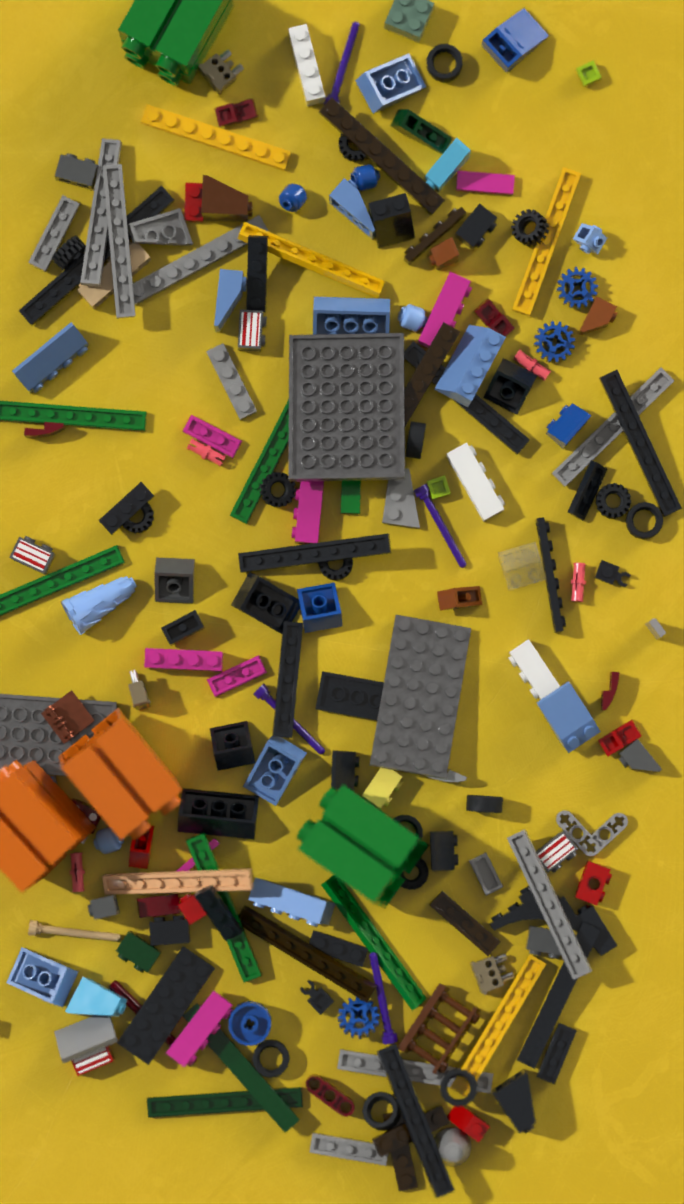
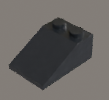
M251 572L248 573L231 604L234 608L282 634L283 622H292L300 609L299 599Z

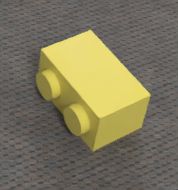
M380 768L362 796L379 808H382V806L387 807L392 800L390 795L393 790L398 791L403 784V781H401L402 776L394 770Z

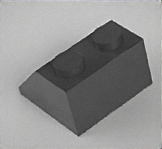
M156 557L154 572L155 601L193 603L195 559Z

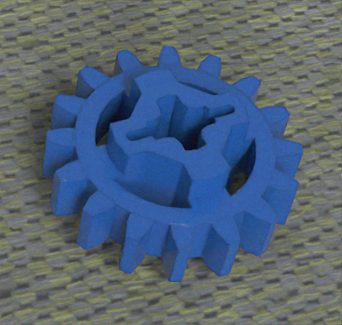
M575 267L574 272L568 269L567 275L562 273L561 278L563 280H558L557 282L561 287H558L556 291L561 292L558 298L565 299L564 305L570 303L571 309L573 305L580 309L581 304L586 308L588 306L587 301L591 303L594 301L591 296H597V292L594 290L598 288V285L593 284L596 281V277L590 278L591 271L586 274L585 268L580 272ZM580 276L581 279H574L573 277ZM587 282L590 286V292L586 289ZM582 283L580 290L573 293L574 286ZM565 284L569 287L568 294L565 292ZM580 297L582 300H573V298Z
M551 321L550 326L545 323L543 325L544 330L539 328L538 332L540 335H535L534 337L538 340V342L534 343V346L539 347L536 353H542L541 359L548 357L549 363L552 359L555 360V363H558L559 358L565 361V354L570 356L572 353L569 349L575 348L571 344L575 342V338L570 337L573 331H567L568 325L564 326V328L561 327L560 321L558 325H555L554 321ZM554 330V333L551 335H544L546 332ZM561 332L566 336L567 340H563ZM553 338H556L559 343L556 346H552L551 341ZM542 343L547 346L548 352L543 348ZM565 349L562 353L555 354L557 350Z
M356 997V1001L349 998V1004L343 1003V1009H339V1014L341 1015L338 1016V1022H341L339 1024L340 1029H344L345 1035L350 1032L351 1038L358 1035V1038L361 1039L363 1034L369 1037V1031L374 1033V1026H379V1021L377 1020L380 1019V1014L377 1013L378 1007H373V1001L366 1003L363 1000L360 1001L358 997ZM369 1013H371L372 1016L371 1022L368 1018ZM347 1014L349 1015V1018H350L348 1023H347V1021H346V1015H347Z

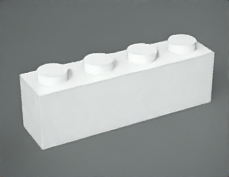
M307 24L288 28L306 104L311 106L323 103L325 101V93Z
M466 442L448 452L446 457L484 522L504 511L503 506L505 502L501 495L497 496L493 489L496 487L492 479H487L484 473L487 471L483 463H478L475 456L477 453L472 445L468 446Z
M529 639L509 652V661L513 667L518 666L521 671L519 676L524 683L528 682L532 687L530 692L535 699L539 698L541 700L560 687Z

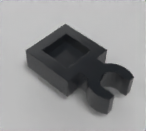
M601 560L594 578L613 585L615 580L621 587H626L627 584L623 583L621 578L623 576L630 578L631 575L627 572L619 573L618 566Z
M308 980L307 982L311 985V989L306 991L301 987L300 990L303 994L310 996L307 1002L321 1015L334 1000L321 987L316 990L314 983Z

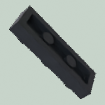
M591 460L569 507V514L579 520H585L608 470L607 468Z
M140 482L99 519V522L113 535L155 496Z
M213 885L195 893V898L225 941L242 934L243 929Z
M313 930L309 942L310 945L330 957L360 967L363 966L368 951L366 947Z
M558 1022L536 1077L555 1084L576 1034V1029Z

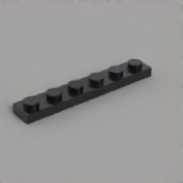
M544 517L537 518L535 521L554 633L563 631V627H566L565 617L560 614V608H563L561 597L557 596V589H560L558 578H554L553 571L556 570L555 559H551L550 554L553 551L552 541L548 540L547 533H550L549 522H545Z
M283 622L272 736L292 738L303 623Z

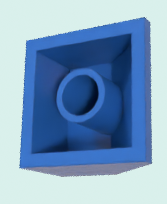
M573 403L569 407L565 405L559 412L560 418L557 421L553 419L546 427L548 429L546 435L562 449L591 417L589 413Z
M335 582L297 589L305 633L343 626Z

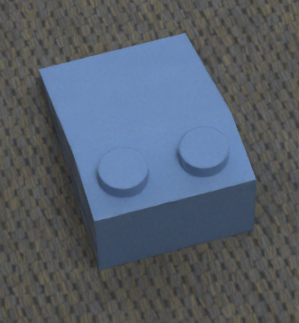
M409 53L370 69L355 80L373 114L426 88Z
M344 178L329 195V203L373 240L375 228L357 189L358 186L352 180L347 181Z
M220 269L214 321L216 332L221 331L242 298L243 291L246 292L247 277H244L243 271Z
M569 681L536 702L559 742L568 753L601 732Z
M271 736L243 787L276 806L299 769L307 752L282 737Z
M22 947L6 983L51 1004L63 1007L78 971Z

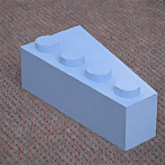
M255 878L253 889L248 900L254 902V906L263 909L264 906L271 907V912L281 915L282 911L289 914V918L298 921L300 918L307 920V924L316 927L318 924L329 925L335 907L334 902L324 901L319 897L303 894V892L285 888V886L261 878Z

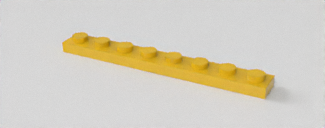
M148 104L141 120V124L285 171L291 155L290 151Z
M565 167L562 169L545 217L546 223L549 225L546 228L549 230L548 234L544 233L546 238L540 239L542 241L541 244L536 242L537 246L534 247L512 308L513 311L527 316L531 315L581 176L579 172Z
M244 221L237 239L248 243L249 235L268 236L269 253L370 296L379 297L385 281Z
M531 954L528 955L461 1068L471 1073L476 1082L546 966V963ZM456 1076L450 1088L466 1097L470 1092V1084L466 1078Z

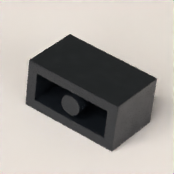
M479 203L457 230L455 237L471 250H474L475 247L479 248L486 240L483 238L486 233L489 232L491 234L496 228L497 224L495 222L497 217Z
M196 610L163 626L161 629L172 646L205 629Z
M184 915L173 916V920H165V917H155L154 921L149 922L151 946L191 942L190 926Z

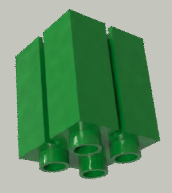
M134 0L118 29L123 44L121 48L126 52L124 58L143 69L147 62L155 65L160 70L158 76L173 86H178L181 80L191 84L199 70V64L203 63L233 9V0Z
M342 785L339 790L331 787L319 803V806L324 809L321 820H317L315 823L309 819L299 830L296 838L302 843L298 850L372 903L386 909L405 881L401 877L403 871L410 874L429 845L346 786Z

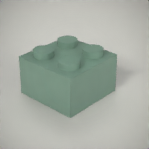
M394 0L386 18L384 29L419 43L434 10V2L429 0Z

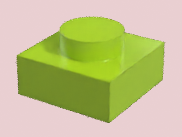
M594 60L576 68L584 87L602 78Z
M445 476L427 481L432 500L451 494Z

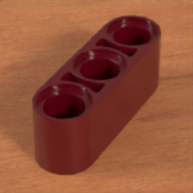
M317 1074L310 1075L307 1078L306 1088L311 1094L344 1117L353 1114L354 1102L351 1098ZM317 1079L320 1082V1086L317 1089L311 1088L309 1086L310 1080ZM327 1091H334L336 1097L333 1100H327L324 1096ZM343 1102L350 1103L351 1110L348 1112L342 1111L340 1108Z

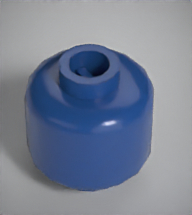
M371 164L355 167L350 178L358 186L357 189L359 191H364L377 186L380 174L377 169L375 170Z
M289 184L279 195L281 206L289 212L298 211L307 200L305 189L298 184Z

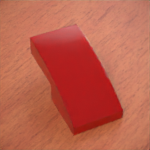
M630 720L600 738L598 742L606 755L610 756L642 735L634 721Z

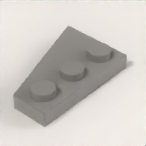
M181 208L127 225L132 241L136 244L193 245Z
M405 468V480H388L382 523L420 529L410 470Z

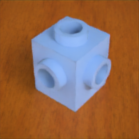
M582 223L573 240L580 245V250L583 252L599 254L607 237L602 234L603 230L601 228Z

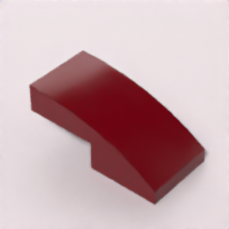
M252 98L236 104L230 103L214 108L219 127L258 118L256 106Z
M486 299L474 310V313L487 328L505 337L515 329L490 299Z
M45 422L44 429L25 428L24 436L26 438H40L54 435L65 430V424Z
M610 672L609 691L601 692V710L603 711L607 710L614 698L619 681V672Z
M178 894L137 899L139 918L180 913Z

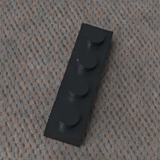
M248 236L246 310L266 312L268 236Z

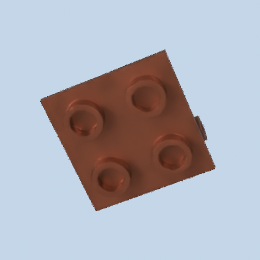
M72 690L41 713L64 744L95 721Z

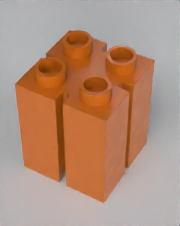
M118 707L91 729L94 736L89 738L85 734L58 757L61 769L120 840L127 835L135 840L150 828L151 824L147 821L149 814L160 810L163 815H166L180 804L181 799L178 797V793L182 791V788L175 775Z
M15 760L8 767L4 766L0 769V870L23 893L46 877L68 855L65 852L68 849L72 852L97 828L35 760L24 766L18 760Z

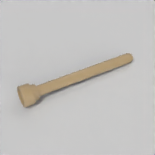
M30 920L28 935L30 936L47 933L109 941L121 940V935L116 933L46 926L38 923L36 920Z

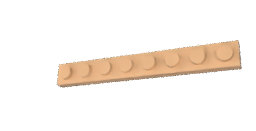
M251 869L104 874L102 876L105 895L197 892L210 885H213L216 891L253 889Z

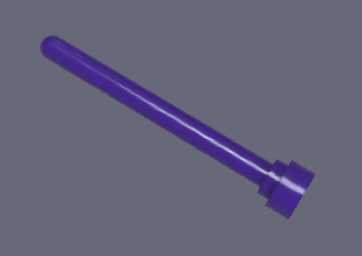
M356 21L352 23L331 94L325 98L324 105L331 97L340 104L338 94L360 26Z
M426 483L415 489L414 493L416 497L424 501L458 565L464 568L466 567V561L429 496L430 490Z
M263 683L253 695L257 699L265 700L275 710L276 700L270 695L269 688ZM294 719L293 729L320 755L324 754L325 749Z
M371 952L369 957L374 982L377 985L376 992L384 1027L383 1035L381 1036L383 1044H392L398 1041L397 1033L391 1028L378 957L375 952Z

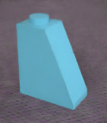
M456 138L425 175L426 183L433 190L440 191L470 158L471 150Z
M82 977L65 1012L75 1015L119 1017L125 1011L128 999L90 978Z

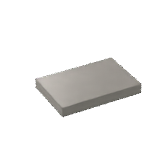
M92 1016L54 1031L63 1063L118 1042L111 1016Z

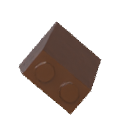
M203 175L201 208L203 220L249 221V217L253 215L252 201H249L248 195L208 175Z

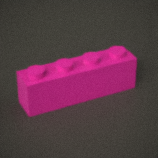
M449 273L421 333L418 344L429 348L443 322L453 328L455 327L456 321H454L456 314H461L464 307L462 301L464 297L468 298L472 290L470 280L455 273Z
M301 481L300 489H296L295 500H299L298 508H294L293 519H297L296 527H292V538H295V543H318L324 481Z
M145 648L144 667L151 669L222 672L223 652Z
M213 991L166 1054L183 1067L191 1066L197 1059L195 1054L198 1050L201 1049L203 1051L210 1042L207 1039L211 1033L215 1035L220 1029V1021L223 1018L227 1019L233 1012L231 1009L233 1004L216 991Z

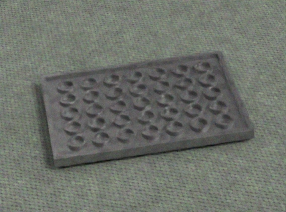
M404 333L289 335V482L405 480Z

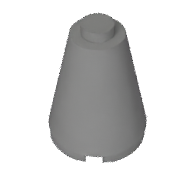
M456 1127L446 1128L438 1132L434 1138L444 1165L458 1166L468 1159L471 1153V1141L468 1135L461 1129Z

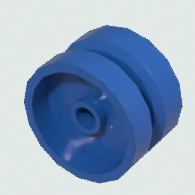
M246 1001L237 1005L228 1021L232 1037L238 1043L246 1046L257 1045L264 1041L272 1025L268 1009L255 1001ZM248 1019L254 1021L253 1026L247 1025Z

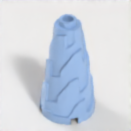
M127 576L120 577L105 585L101 584L87 592L85 590L75 596L61 601V604L69 620L73 622L72 625L81 635L101 621L102 617L116 609V606L128 599L135 592L134 588L137 586L132 577L129 579Z

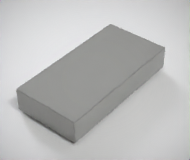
M656 618L651 619L645 624L656 639L666 634V631Z
M486 852L469 860L485 895L503 888Z

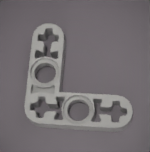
M560 811L556 815V823L584 854L595 856L626 828L628 818L623 813H615L592 835L569 811ZM562 814L564 816L569 815L568 821L571 824L573 821L576 822V825L572 826L569 831L566 830L569 827L566 823H560V815ZM615 817H623V825H617L614 828L617 832L614 833L607 824L610 822L612 826L616 822ZM575 828H580L583 831V836L580 839H575L572 835V831ZM602 829L609 830V839L602 840L599 833ZM587 835L589 836L587 842L589 844H595L594 852H587L586 849L588 847L585 843H583L582 846L579 844V842L583 841Z

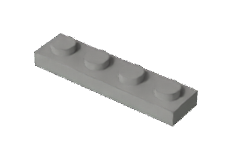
M62 195L28 262L30 265L44 272L47 271L52 257L57 252L80 203Z
M222 343L206 351L239 419L242 420L256 413L257 410L224 344Z
M319 1133L312 1134L309 1153L386 1166L388 1154L379 1157L372 1142Z

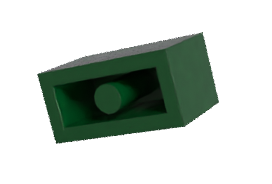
M128 931L116 949V952L119 953L117 956L125 962L130 960L135 964L133 967L142 973L144 971L149 972L161 954L160 950L151 946V944L131 931Z

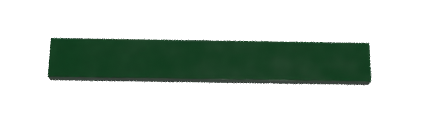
M196 1003L183 1015L188 1023L201 1006ZM221 1029L215 1035L211 1033L207 1039L210 1041L208 1046L286 1133L300 1119Z
M302 1087L274 1089L289 1108L303 1107ZM249 1091L147 1097L148 1118L265 1110Z

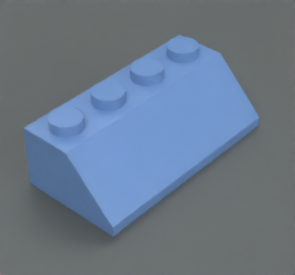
M314 297L313 335L389 333L390 299Z
M71 322L13 369L12 372L30 394L33 391L37 393L44 387L43 383L48 379L51 381L59 374L58 371L62 367L64 369L69 367L73 363V358L77 355L80 357L86 353L89 344Z
M469 325L434 390L469 407L506 337L490 328Z

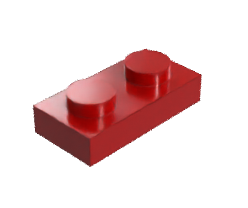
M185 183V222H204L201 214L203 183Z

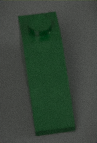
M398 109L390 125L403 135L440 154L446 151L452 140V137L409 109Z

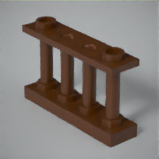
M439 983L397 1047L400 1051L407 1054L409 1051H413L434 1065L435 1068L432 1073L436 1075L443 1074L449 1065L447 1063L471 1025H475L481 1016L479 1008L474 1006L471 1011L450 997L448 993L449 988ZM441 1002L447 1003L467 1017L461 1027L438 1012L437 1008ZM430 1018L436 1019L456 1033L451 1043H448L428 1029L427 1023ZM419 1035L426 1036L446 1050L440 1060L417 1045L416 1040Z

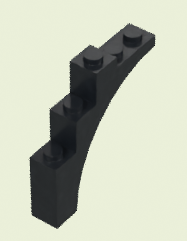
M529 886L520 890L521 895L518 897L522 902L521 904L516 902L508 907L509 911L502 915L500 912L491 918L492 922L489 924L494 931L507 924L521 920H545ZM557 895L573 930L578 932L583 921L601 929L593 945L600 956L617 946L592 905L589 907L587 904L577 910L578 914L575 915L565 897Z

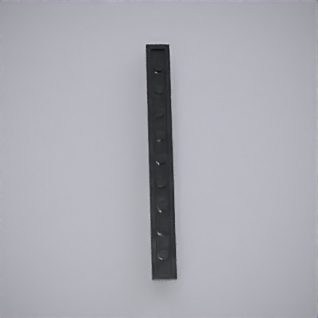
M161 185L127 215V225L159 215L174 202V199ZM128 230V237H129V240H131L132 238H131L130 233H129V230ZM109 232L104 262L111 257ZM85 253L19 310L31 326L80 284Z

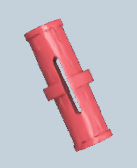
M521 350L513 358V360L521 364L528 371L536 374L543 381L551 372L538 363L536 358L529 357Z
M193 438L191 439L190 443L195 445L196 448L188 445V450L202 456L201 458L204 460L208 459L220 467L222 466L223 462L218 460L217 457L225 460V455L211 449L212 447L209 445L205 446Z
M574 563L573 580H571V601L583 602L584 585H586L584 580L586 564Z
M82 852L70 853L72 892L85 891L83 879L85 870L83 869Z

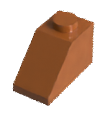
M451 237L430 249L431 255L428 258L431 265L436 266L438 270L458 262L460 254Z
M596 296L578 334L583 335L607 327L609 322L613 323L618 314L615 312L617 306Z
M480 586L452 588L437 592L440 611L482 605Z

